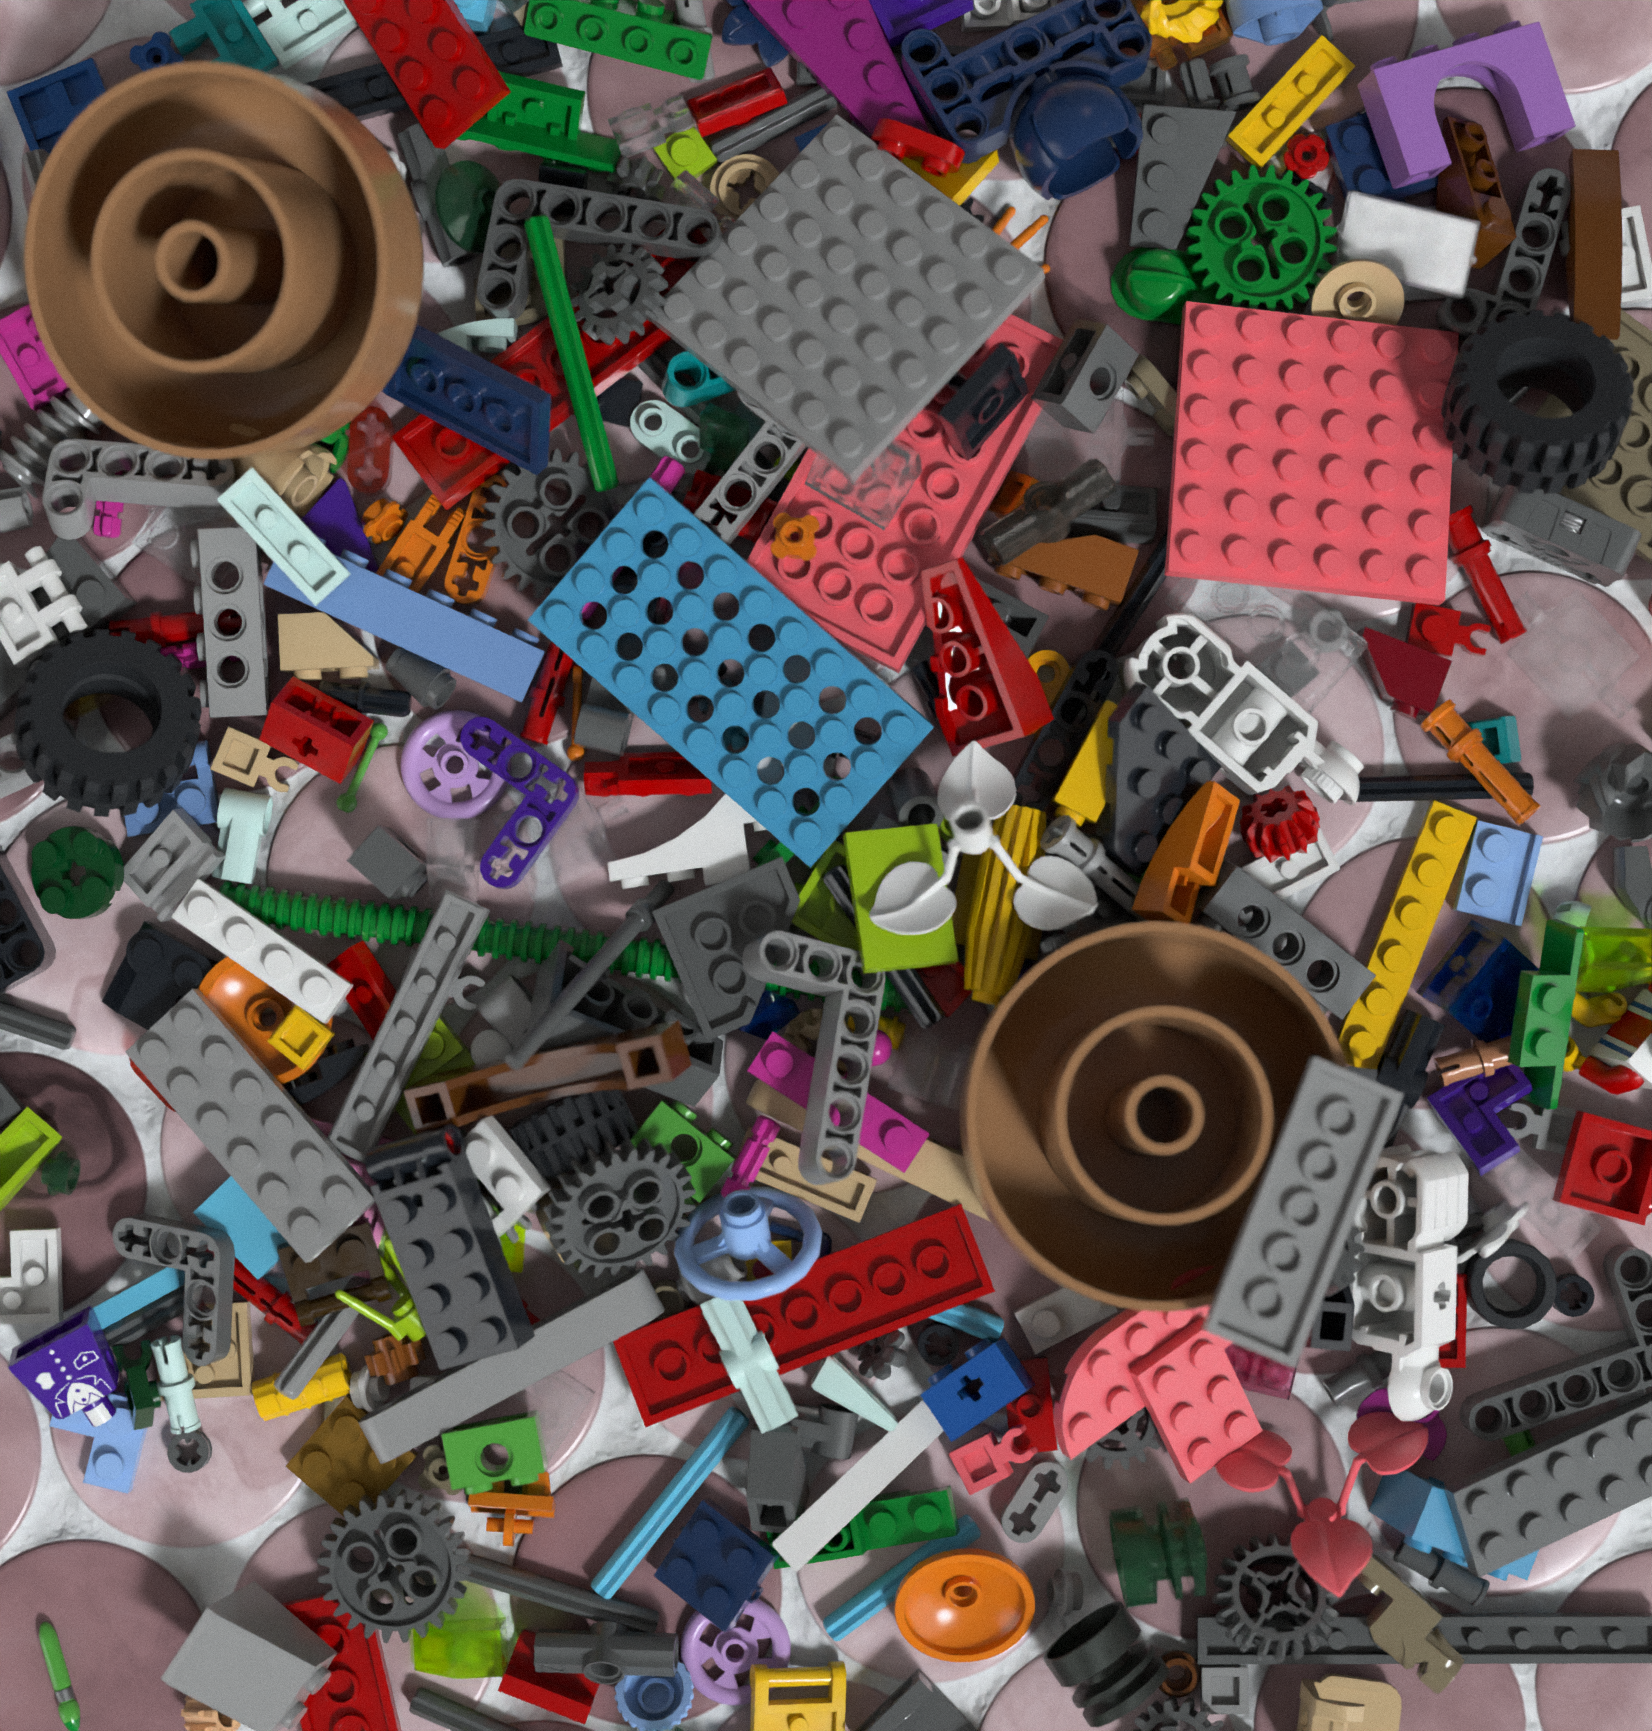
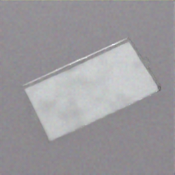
M1350 190L1347 193L1342 223L1336 226L1339 238L1333 266L1354 259L1374 260L1390 268L1402 284L1462 299L1465 295L1471 265L1477 262V258L1473 254L1481 222Z

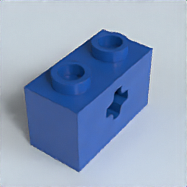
M985 1338L964 1353L969 1360L956 1370L953 1369L951 1364H948L927 1379L932 1387L920 1394V1396L951 1442L969 1432L1036 1385L1005 1338L993 1344L990 1343L988 1338ZM980 1377L984 1385L980 1387L979 1392L971 1394L967 1387L972 1383V1380Z

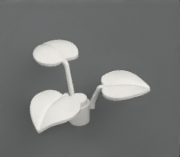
M972 741L953 760L938 789L937 800L939 809L943 816L950 821L954 839L948 843L949 853L942 876L938 878L936 870L922 862H907L897 866L887 874L879 886L869 917L875 925L887 931L903 935L924 934L941 927L951 917L956 908L955 896L945 885L952 878L958 852L979 854L988 847L994 850L1014 879L1023 884L1015 893L1014 905L1019 917L1033 928L1053 930L1072 924L1094 912L1097 907V898L1094 887L1086 875L1077 866L1065 859L1053 856L1040 857L1031 864L1028 876L1020 872L999 843L998 837L993 835L990 820L1003 816L1014 803L1016 797L1014 779L1004 765L989 755L978 742Z

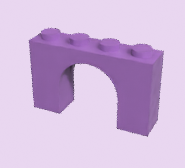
M1519 20L1512 21L1496 28L1493 31L1494 34L1480 38L1478 32L1471 33L1455 40L1452 43V47L1439 50L1438 45L1434 44L1415 51L1411 54V59L1398 62L1394 56L1380 60L1369 67L1371 72L1357 86L1393 189L1433 178L1452 163L1434 110L1435 91L1439 81L1444 78L1465 77L1475 80L1484 85L1494 95L1502 110L1516 153L1557 141L1576 126L1539 21L1521 26Z

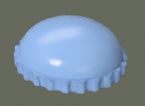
M678 1660V1669L675 1677L624 1675V1679L615 1685L617 1708L622 1713L623 1719L626 1722L628 1721L632 1728L637 1727L639 1731L672 1730L674 1725L681 1723L682 1718L687 1717V1711L692 1707L691 1700L694 1699L692 1691L694 1685L684 1663H680Z

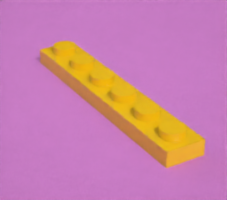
M1435 800L1430 802L1365 964V967L1376 976L1345 1015L1336 1037L1347 1065L1377 1070L1477 817Z

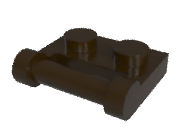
M368 1218L355 1221L312 1262L305 1263L288 1242L277 1245V1251L301 1327L315 1323V1318L350 1307L336 1298L335 1293L310 1300L306 1290L310 1287L369 1270L371 1282L343 1291L364 1303L377 1299L378 1303L392 1299L389 1283Z

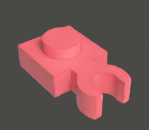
M1024 1424L1011 1427L1004 1434L1000 1442H998L994 1432L991 1430L948 1453L969 1495L1009 1477L1014 1472L1009 1461L1024 1463L1037 1453L1036 1446L1030 1447L1028 1450H1019L1014 1444V1438L1026 1430Z

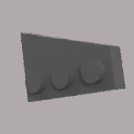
M1142 104L1143 140L1137 151L1129 246L1176 250L1236 111Z

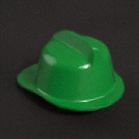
M1137 248L1123 256L1115 266L1111 278L1112 295L1118 307L1129 316L1142 320L1181 325L1182 307L1186 301L1215 304L1213 299L1218 289L1212 286L1201 290L1199 287L1207 277L1205 272L1199 274H1191L1190 272L1192 266L1199 261V257L1186 256V251L1172 249Z

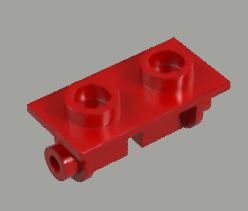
M697 469L691 491L687 492L683 505L694 514L722 477ZM735 484L729 488L727 494L728 502L734 507L746 505L752 497L751 491ZM767 497L747 524L741 529L738 536L756 544L778 502ZM719 502L713 508L721 513L720 517L712 524L718 527L724 515L732 517L731 524L737 518L728 513Z

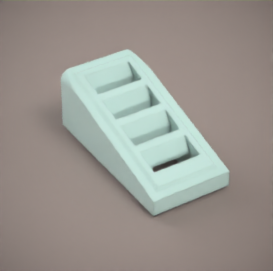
M833 1354L823 1358L811 1380L812 1389L891 1432L892 1430L894 1432L898 1424L894 1412L839 1357Z

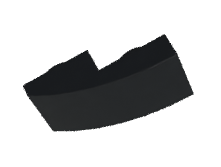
M352 1038L327 1047L329 1056L317 1060L323 1078L318 1080L316 1072L300 1076L289 1082L291 1090L287 1092L299 1106L324 1095L349 1077L366 1058L365 1055L370 1049L368 1043L355 1046Z

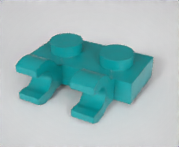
M196 0L189 4L196 17L178 25L169 32L182 57L198 49L209 38L220 55L210 62L233 64L266 73L280 65L241 0Z

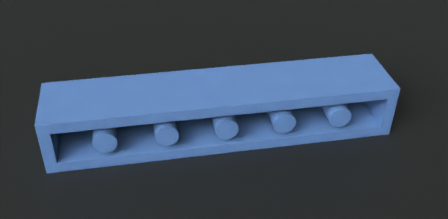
M317 537L325 545L326 540ZM343 549L340 557L334 556L351 575L317 606L306 597L273 561L263 583L264 585L520 702L523 701L545 651L536 648L540 640L539 638L517 628H514L511 636L494 628L497 619L473 608L469 616L451 609L455 600L430 588L426 597L409 589L412 580L389 569H386L383 577L366 570L369 560Z

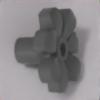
M895 1330L867 1341V1346H860L858 1349V1360L861 1361L859 1373L870 1379L875 1376L877 1379L885 1380L891 1376V1365L897 1368L903 1367L907 1361V1353L899 1347L905 1341L904 1333Z

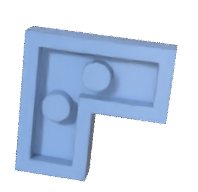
M113 1391L107 1395L115 1407L116 1413L107 1422L96 1427L90 1424L81 1409L64 1419H57L52 1415L50 1427L94 1437L83 1483L127 1494L132 1491L147 1428L133 1429L125 1393Z

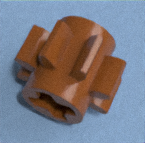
M391 1333L373 1339L374 1351L364 1356L370 1376H383L385 1385L400 1383L419 1375L416 1364L427 1359L421 1339L411 1341L406 1335L398 1341Z

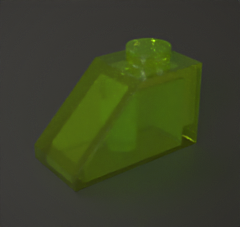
M1580 926L1584 930L1576 992L1609 993L1652 981L1651 928Z
M506 1617L445 1620L440 1629L428 1621L429 1631L424 1638L413 1628L415 1671L453 1679L503 1677L508 1665Z

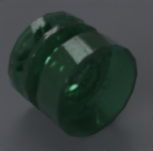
M1188 1497L1175 1500L1176 1521H1171L1165 1501L1157 1502L1156 1524L1147 1525L1144 1513L1139 1505L1109 1510L1114 1558L1126 1609L1157 1604L1158 1582L1167 1581L1175 1601L1183 1599L1181 1578L1187 1577L1193 1598L1206 1595V1571L1208 1569L1206 1547L1201 1525L1193 1513Z

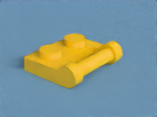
M829 1661L827 1666L768 1668L767 1664L751 1665L750 1731H845L846 1667L844 1661ZM828 1685V1697L769 1700V1688Z

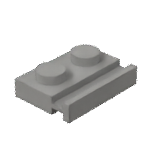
M183 808L173 809L124 866V882L147 907H152L158 914L157 919L160 922L169 921L196 880L203 879L205 881L226 856L222 851L218 852L211 845L212 840Z

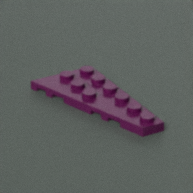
M744 0L750 7L751 13L798 63L801 61L816 77V82L827 94L830 93L850 114L849 117L869 139H871L880 118L896 120L930 133L869 0Z

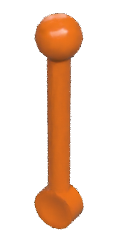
M573 665L571 745L566 751L568 759L574 762L580 761L585 753L583 747H579L574 743L577 723L582 708L583 668L579 665Z

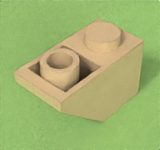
M325 612L278 614L281 671L288 674L293 673V676L301 681L322 680L321 672L340 671V679L368 678V670L380 669L379 659Z

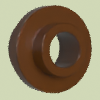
M1177 1649L1163 1653L1160 1657L1168 1666V1669L1174 1665H1180L1184 1668V1675L1178 1680H1173L1167 1675L1165 1681L1159 1686L1160 1691L1167 1696L1175 1695L1176 1698L1192 1693L1200 1680V1669L1195 1658L1188 1652Z

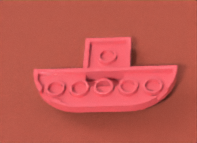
M1214 1266L1199 1267L1183 1273L1174 1279L1170 1290L1194 1280ZM1210 1306L1172 1312L1141 1311L1127 1308L1096 1330L1082 1343L1064 1371L1068 1377L1060 1401L1055 1400L1054 1405L1055 1434L1064 1455L1072 1460L1146 1406L1180 1477L1191 1484L1223 1458L1263 1431L1224 1350L1233 1342L1201 1329Z

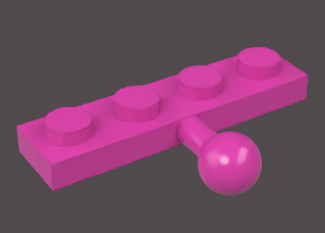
M877 1029L871 1068L872 1066L885 1063L892 1053V1042L889 1036ZM772 1032L747 1072L807 1110L815 1059ZM847 1072L844 1075V1077H842L841 1075L840 1077L846 1080V1077L848 1075ZM867 1093L859 1145L902 1173H905L930 1133ZM830 1105L829 1118L834 1125L838 1126L840 1114L835 1106Z

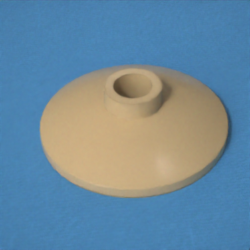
M1354 259L1334 266L1318 281L1311 298L1312 316L1396 325L1404 308V292L1396 274L1386 265L1370 259ZM1353 292H1363L1359 300L1350 301L1347 299Z

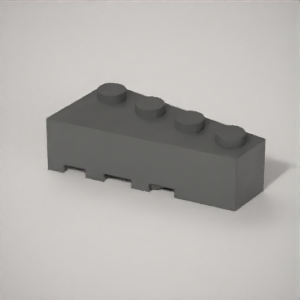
M58 536L47 551L48 559H54L62 574L59 578L69 595L74 594L82 606L80 614L87 624V627L81 632L84 638L92 637L93 629H108L110 620H119L137 604L135 599L81 537L67 540ZM43 586L31 592L41 610L52 603ZM62 621L51 628L60 642L59 645L63 648L65 647L66 637L71 634ZM1 641L0 721L17 707L21 685L26 682L27 671L34 661H42L43 654L22 667H18L12 662Z
M561 939L537 972L527 1031L587 964L572 955L575 948ZM607 969L540 1046L549 1049L679 1020L692 1066L673 1081L650 1085L644 1088L695 1107L720 1075L723 1040L716 1037L706 1042L699 1025L673 1009L665 1013L654 1005L649 998L650 995L636 986L630 991L609 978L608 975L611 970Z

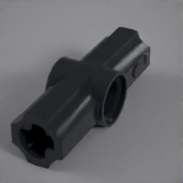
M1406 1009L1391 1045L1387 1053H1383L1377 1067L1376 1083L1404 1094L1383 1145L1385 1149L1393 1146L1408 1109H1412L1416 1105L1423 1092L1428 1078L1426 1068L1445 1025L1409 1009Z

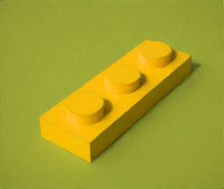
M1321 35L1227 136L1226 141L1260 171L1349 76L1356 66Z

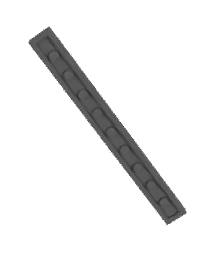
M1339 1613L1336 1621H1325L1332 1629L1328 1638L1316 1635L1320 1643L1317 1650L1313 1652L1303 1645L1304 1655L1301 1659L1295 1660L1288 1648H1286V1656L1282 1663L1275 1661L1273 1649H1268L1264 1660L1257 1659L1256 1652L1259 1646L1251 1643L1246 1652H1242L1239 1646L1244 1637L1240 1633L1231 1639L1225 1636L1226 1630L1233 1624L1231 1620L1218 1622L1216 1614H1196V1662L1198 1665L1400 1664L1374 1642L1366 1622L1370 1613ZM1441 1613L1442 1619L1432 1629L1434 1631L1438 1628L1451 1646L1463 1656L1462 1658L1465 1660L1463 1664L1652 1663V1613ZM1247 1614L1251 1620L1256 1616V1614ZM1274 1619L1267 1624L1265 1629L1273 1632H1290L1302 1627V1625L1297 1621L1291 1624L1284 1619Z

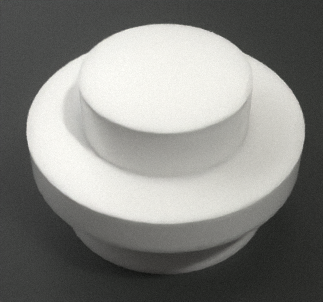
M367 1365L361 1371H356L352 1374L350 1379V1395L356 1408H364L366 1411L371 1412L382 1406L384 1401L388 1399L390 1388L389 1385H385L383 1376L371 1377Z

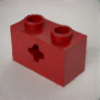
M293 676L271 702L259 740L341 784L361 758L374 720Z

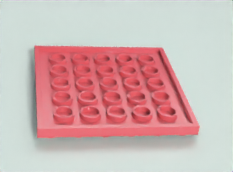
M1186 301L1182 307L1165 576L1441 605L1445 601L1453 456V441H1449L1445 435L1442 426L1444 418L1441 415V409L1451 371L1458 354L1459 333Z

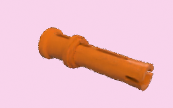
M1451 699L1447 700L1421 723L1420 728L1424 732L1430 731L1448 750L1446 756L1450 761L1454 760L1455 763L1460 761L1497 803L1506 810L1518 826L1521 825L1541 807L1540 804L1521 787L1520 783L1488 751L1487 747L1482 743L1484 738L1478 728L1471 729L1454 710L1456 704Z

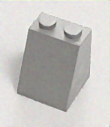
M254 1581L206 1608L161 1679L167 1685L255 1731H278L283 1727L290 1730L305 1715L308 1707L303 1703L310 1693L314 1695L329 1679L331 1672L327 1668L337 1652Z

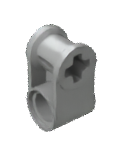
M510 974L476 1007L482 1016L515 1046L527 1032L533 994L515 976ZM539 1047L536 1051L544 1050L545 1048Z

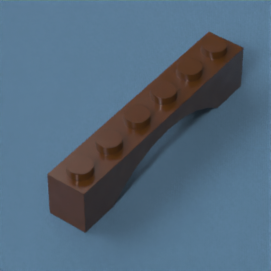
M675 1020L536 1051L520 1070L510 1068L504 1058L427 1075L405 1089L404 1095L417 1134L446 1124H453L459 1127L501 1112L555 1098L603 1090H632L673 1081L692 1066L680 1022Z

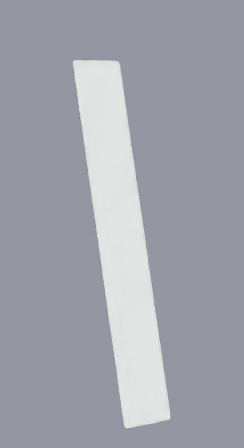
M924 1400L916 1405L897 1424L894 1432L892 1430L888 1432L772 1543V1546L795 1572L799 1571L944 1431Z

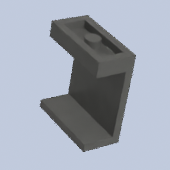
M917 1669L855 1731L979 1730Z

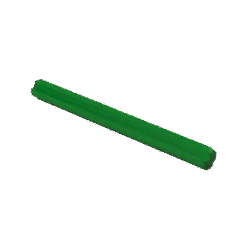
M547 215L534 216L526 219L524 226L593 484L597 492L615 489L619 486V480L550 221Z

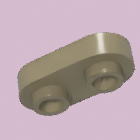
M1139 354L1124 383L1137 399L1142 400L1145 397L1156 410L1153 418L1167 435L1171 436L1174 433L1177 393L1145 356Z

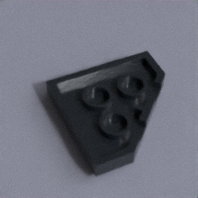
M1135 681L1108 718L1107 737L1113 739V761L1111 764H1106L1105 802L1111 804L1110 827L1104 828L1103 847L1128 873L1140 878L1149 866L1167 831L1181 811L1206 781L1212 780L1221 767L1148 685Z

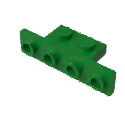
M529 0L524 27L525 35L697 80H701L705 76L713 39L712 34L709 32L674 24L675 11L664 9L665 4L659 0Z
M500 71L498 72L511 92L457 138V140H474L491 144L504 151L517 150L538 155L544 160L573 163L589 168V170L594 172H615L624 150L623 141L581 132L586 91Z
M1548 919L1546 922L1539 971H1521L1508 1055L1509 1063L1518 1067H1524V1075L1532 1084L1533 1091L1523 1096L1522 1099L1546 1110H1553L1558 1106L1584 936L1582 928L1558 919Z

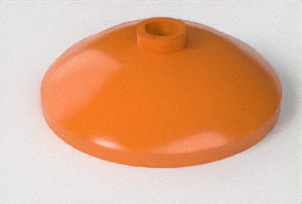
M229 957L217 963L208 972L198 988L280 1084L288 1083L307 1072L321 1057L326 1046L323 1048L307 1070H302L267 1042L296 1004ZM268 1008L273 1009L277 1016L275 1023L271 1026L266 1025L262 1020V1014ZM333 1016L331 1017V1019L329 1020L328 1023H323L324 1025H326V1026H327L329 1029H331V1030H332Z
M961 1548L935 1554L914 1566L898 1586L894 1608L896 1622L901 1634L915 1649L925 1655L943 1661L974 1662L1003 1653L1025 1635L1034 1617L1035 1599L1029 1578L1013 1561L995 1552Z

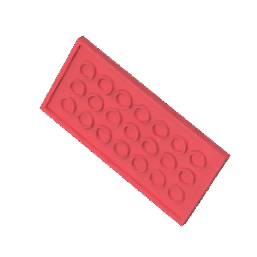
M1011 314L958 370L969 379L998 345L1002 343L1015 353L1020 365L1019 370L1029 390V393L969 461L954 451L938 415L956 394L946 385L943 386L854 483L808 448L747 561L841 644L899 673L926 624L921 571L960 558L965 553L1042 411V408L1031 397L1063 340ZM787 513L790 517L795 518L813 515L817 518L819 530L814 535V545L817 548V553L813 559L803 561L801 558L792 559L787 556L783 559H778L772 554L770 546L776 538L773 520L778 514ZM793 533L790 537L791 540H798L799 534Z

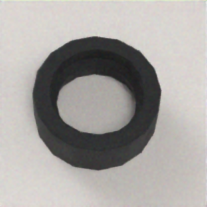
M1512 1238L1507 1239L1497 1251L1487 1258H1482L1478 1253L1472 1255L1464 1271L1467 1275V1300L1471 1308L1485 1321L1507 1330L1524 1329L1541 1321L1552 1308L1557 1293L1556 1273L1549 1259L1536 1247ZM1514 1256L1523 1259L1532 1267L1536 1275L1537 1288L1534 1297L1526 1306L1515 1311H1504L1494 1307L1487 1300L1483 1292V1278L1487 1268L1494 1261L1502 1257Z

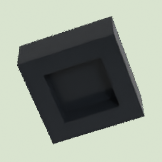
M543 160L539 166L538 182L587 190L589 168ZM562 206L556 213L573 216L575 206Z

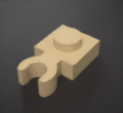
M228 726L210 770L251 787L255 786L260 775L267 779L268 784L274 790L288 792L290 786L278 781L276 770L281 766H288L291 769L297 770L299 763L287 756L276 759L268 757L271 746L260 741L255 736Z

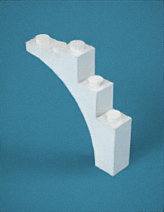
M801 655L790 656L785 662L784 672L791 681L803 682L810 675V663ZM765 690L762 716L772 717L779 711L780 701L775 693ZM796 722L789 729V739L794 746L807 748L814 743L815 731L806 722ZM775 757L762 759L758 766L760 777L768 783H777L782 780V762ZM725 794L705 817L675 839L643 854L608 862L609 878L612 882L621 881L622 889L650 885L648 876L667 874L668 882L694 879V869L703 868L705 886L716 885L751 870L744 825L753 823L754 832L766 831L767 829Z

